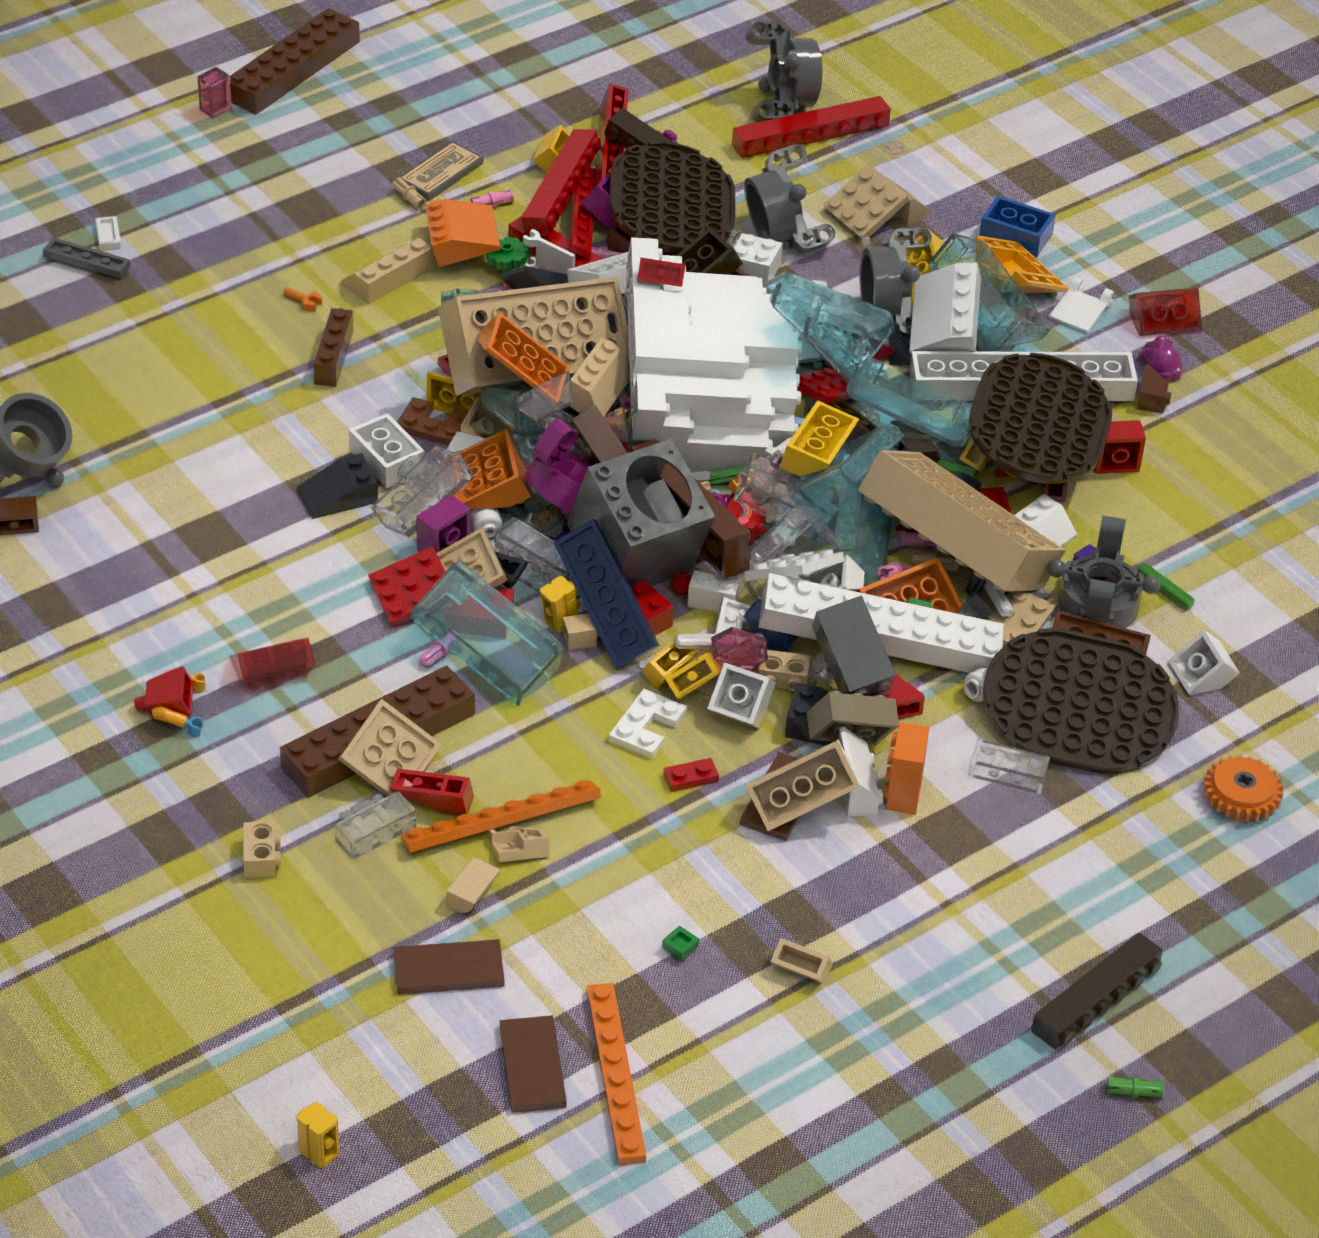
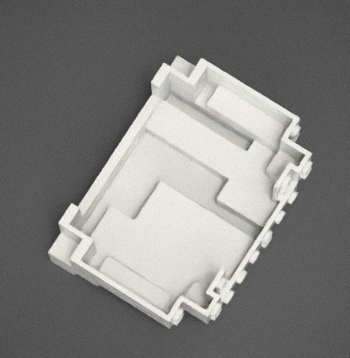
M631 237L626 263V289L623 299L629 342L631 406L628 418L631 417V420L627 424L625 431V442L629 450L631 451L630 447L652 439H656L660 443L672 438L691 472H711L765 461L770 457L765 454V450L768 447H777L791 436H794L798 430V423H795L794 412L796 405H800L801 392L797 391L800 376L796 374V370L798 368L797 355H801L802 342H798V332H795L796 325L792 323L794 306L790 305V297L766 294L762 278L686 272V266L682 287L637 280L640 257L682 264V256L662 255V249L658 248V239Z

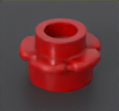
M687 573L676 574L671 582V588L675 589V592L678 594H687L692 577Z

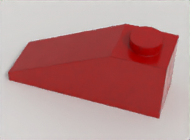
M397 768L390 786L391 792L446 814H468L474 798L469 777Z

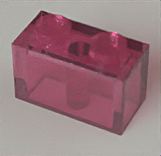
M214 67L197 76L200 111L214 119L232 109L229 74L218 67Z
M730 627L711 637L714 660L745 670H750L768 661L767 644L764 637L735 627Z

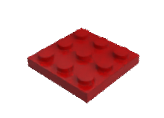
M433 546L368 574L369 580L392 628L453 601V598H458Z

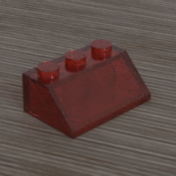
M1198 287L1140 292L1129 295L1130 315L1139 336L1203 330Z
M309 637L230 655L239 682H247V686L262 684L261 679L271 677V681L286 678L285 673L292 671L295 672V676L309 673V667L315 666Z

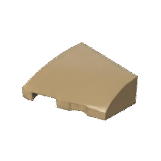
M510 826V829L503 832L495 831L494 829L486 831L498 862L549 857V837L542 828Z

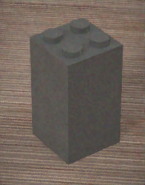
M862 595L816 611L812 628L838 690L842 694L862 693L864 696H884L888 694L896 674Z

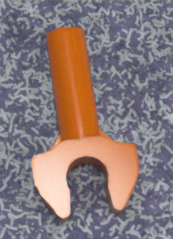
M288 287L283 291V295L302 302V309L305 311H316V304L322 305V297L315 291L307 295Z

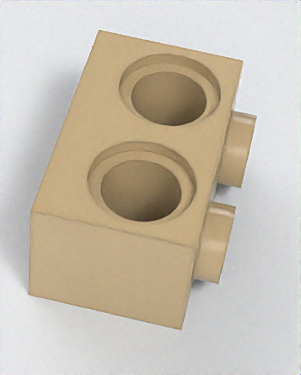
M762 649L758 674L769 677L776 682L774 689L794 692L797 683L807 684L811 656Z
M275 821L243 822L245 878L276 877V867L281 866V851H276V847H281L280 832H275Z

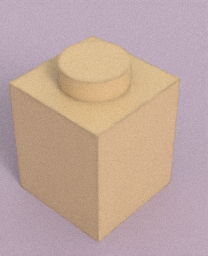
M589 613L563 617V637L568 651L596 647L597 636L600 635Z

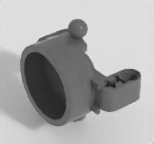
M755 22L746 31L745 37L753 45H770L771 59L768 76L760 78L758 86L761 91L774 95V100L762 101L754 107L751 113L755 122H762L793 115L794 110L798 108H812L820 95L823 74L822 57L817 42L812 38H793L792 29L788 30L787 26L782 22ZM754 30L760 33V37L754 33ZM760 108L765 110L766 116L761 113Z
M796 144L772 152L765 161V168L762 169V173L745 179L744 192L751 221L760 238L772 239L781 243L788 242L790 249L794 247L799 253H807L829 245L835 238L836 233L834 227L830 224H822L809 229L806 227L800 201L806 197V188L801 184L793 185L786 172L799 167L806 158L805 148L802 145ZM791 152H796L800 156V160H794L791 157ZM773 160L775 162L781 161L779 165H777L776 163H772ZM820 231H825L829 239L821 238ZM813 237V240H811L807 245L806 243H801L802 239L804 241H807Z
M926 228L897 229L889 236L887 243H884L883 247L864 248L861 255L859 284L864 317L867 322L889 321L890 330L894 329L895 333L902 338H911L912 283L920 278L919 269L916 266H909L907 252L923 251L930 244L932 235ZM917 235L924 238V244L916 241ZM897 237L900 241H903L901 244H899V241H895ZM904 322L906 326H911L908 330L905 326H902Z
M20 393L9 397L0 406V483L5 477L10 479L14 474L24 477H38L39 479L46 476L47 483L54 487L63 483V472L54 467L70 449L72 429L65 413L50 399L34 393ZM20 432L28 436L34 443L35 452L24 453L18 450L12 443L11 433Z
M1102 515L1096 551L1091 550L1090 556L1082 557L1075 561H1067L1066 564L1059 559L1049 562L1047 566L1048 573L1054 578L1062 576L1058 600L1061 611L1127 628L1137 618L1142 591L1144 590L1148 594H1155L1159 591L1161 584L1157 577L1147 576L1144 578L1142 573H1137L1134 568L1123 562L1124 555H1120L1126 519ZM1106 577H1108V578L1112 579L1113 581H1115V583H1113V582H1107V581H1103V580H1104Z

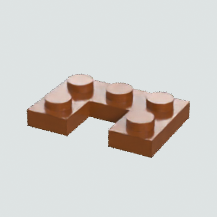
M413 397L397 423L411 436L449 446L457 431L461 432V424L468 412L454 408L446 422L429 418L434 410L433 402Z

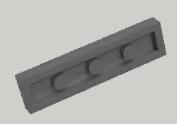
M52 238L43 249V257L112 277L121 278L130 267V259Z

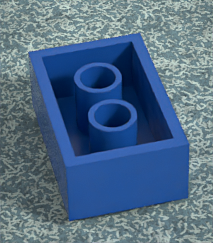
M997 195L981 218L979 236L1018 242L1033 256L1038 257L1053 235L1056 214Z

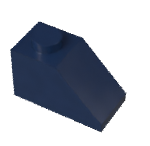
M754 601L744 614V618L753 634L763 635L765 643L762 645V649L780 652L788 651L799 636L759 628L761 602Z

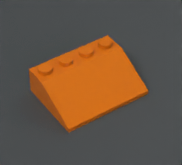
M449 199L434 200L425 205L431 244L439 267L501 250L492 205Z
M498 312L482 329L478 341L484 350L558 406L561 402L570 367L502 313Z
M508 428L447 458L454 497L470 509L511 507L521 504L531 497L529 485L523 477L525 468L521 450Z
M939 557L859 588L856 591L905 602L911 597L931 602L933 609L957 613L963 605Z

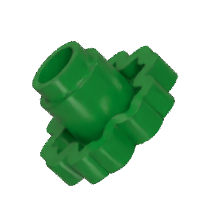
M506 237L503 240L499 239L501 250L486 254L488 264L495 265L500 270V273L518 269L527 263V258L530 256L529 247L525 246L523 242H519L518 238Z

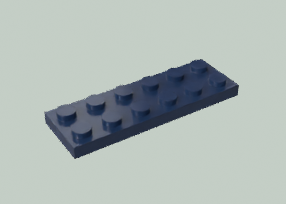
M592 519L554 542L616 669L623 668L660 646L597 520Z

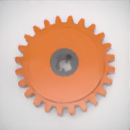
M1238 755V757L1228 756L1226 760L1221 758L1219 759V764L1212 763V767L1207 769L1204 777L1203 792L1206 793L1205 799L1210 800V806L1217 808L1216 812H1222L1227 818L1232 817L1237 821L1240 819L1248 822V820L1252 819L1258 821L1260 817L1266 819L1268 813L1273 815L1275 809H1279L1284 794V785L1280 784L1281 777H1276L1277 771H1271L1270 765L1263 764L1261 760Z

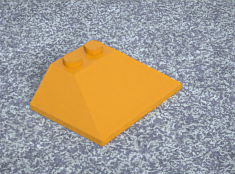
M978 235L974 238L976 262L979 271L983 274L984 279L996 285L995 288L1000 293L1068 292L1069 287L1020 243Z

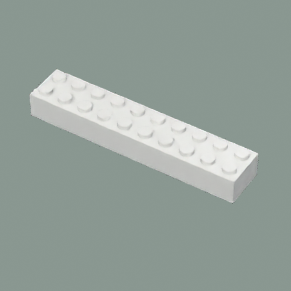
M912 351L910 378L913 399L921 401H974L981 377L987 367L993 362L996 363L1002 360L1004 356L1016 353L1019 355H1030V353L1047 354L1077 365L1085 370L1084 374L1092 380L1095 379L1102 386L1108 401H1134L1138 382L1131 352Z
M772 573L768 575L762 594L759 628L817 640L812 628L816 611L862 595L886 653L889 656L971 673L980 668H988L994 655L1003 647L1004 624Z

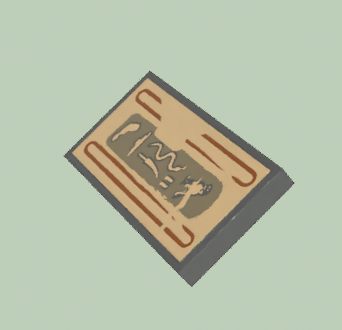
M451 141L398 178H401L409 186H414L416 191L425 199L431 200L483 164L484 157Z

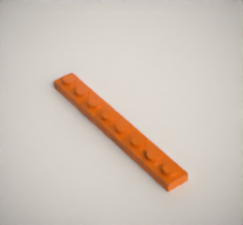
M581 780L569 787H556L552 792L532 794L527 799L520 801L511 800L503 806L484 808L479 813L472 815L462 814L457 819L438 821L426 828H413L408 833L401 835L402 844L410 853L601 798L600 788L591 780Z
M614 984L587 985L588 1003L618 1165L646 1162V1151Z

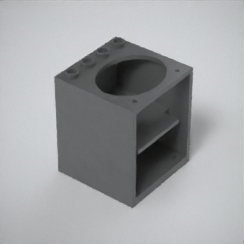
M671 438L587 467L567 525L572 532L592 519L597 520L629 585L632 586L644 579L651 586L673 579L678 573H690L713 524L715 515ZM666 463L682 476L689 489L691 505L685 517L664 479L659 480Z

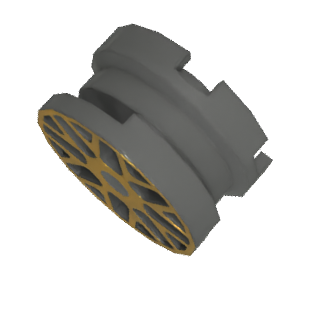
M553 503L539 507L530 518L532 526L536 528L538 536L542 539H547V536H552L553 538L563 532L562 527L567 526L566 517L561 513L560 508Z

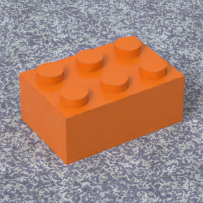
M900 722L898 732L893 731L891 746L895 748L889 749L887 764L892 766L887 767L885 782H889V784H885L883 799H887L886 810L916 815L930 727Z

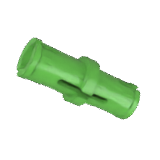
M1108 1076L1107 1094L1131 1095L1132 1098H1138V1096L1163 1098L1164 1082L1161 1080H1140L1137 1076H1133L1132 1079Z

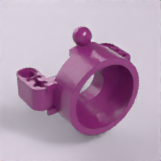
M555 419L548 425L534 447V454L532 455L534 460L523 477L540 495L563 511L571 514L587 467L592 465L570 451L577 440V433L562 419Z

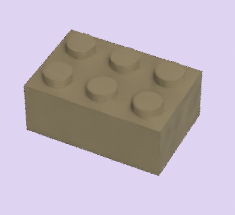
M831 691L807 711L810 740L834 742L838 740L839 727H845L867 742L868 745H877L899 727L896 699L886 698L883 695L872 697L864 696L862 693L842 694L840 691Z

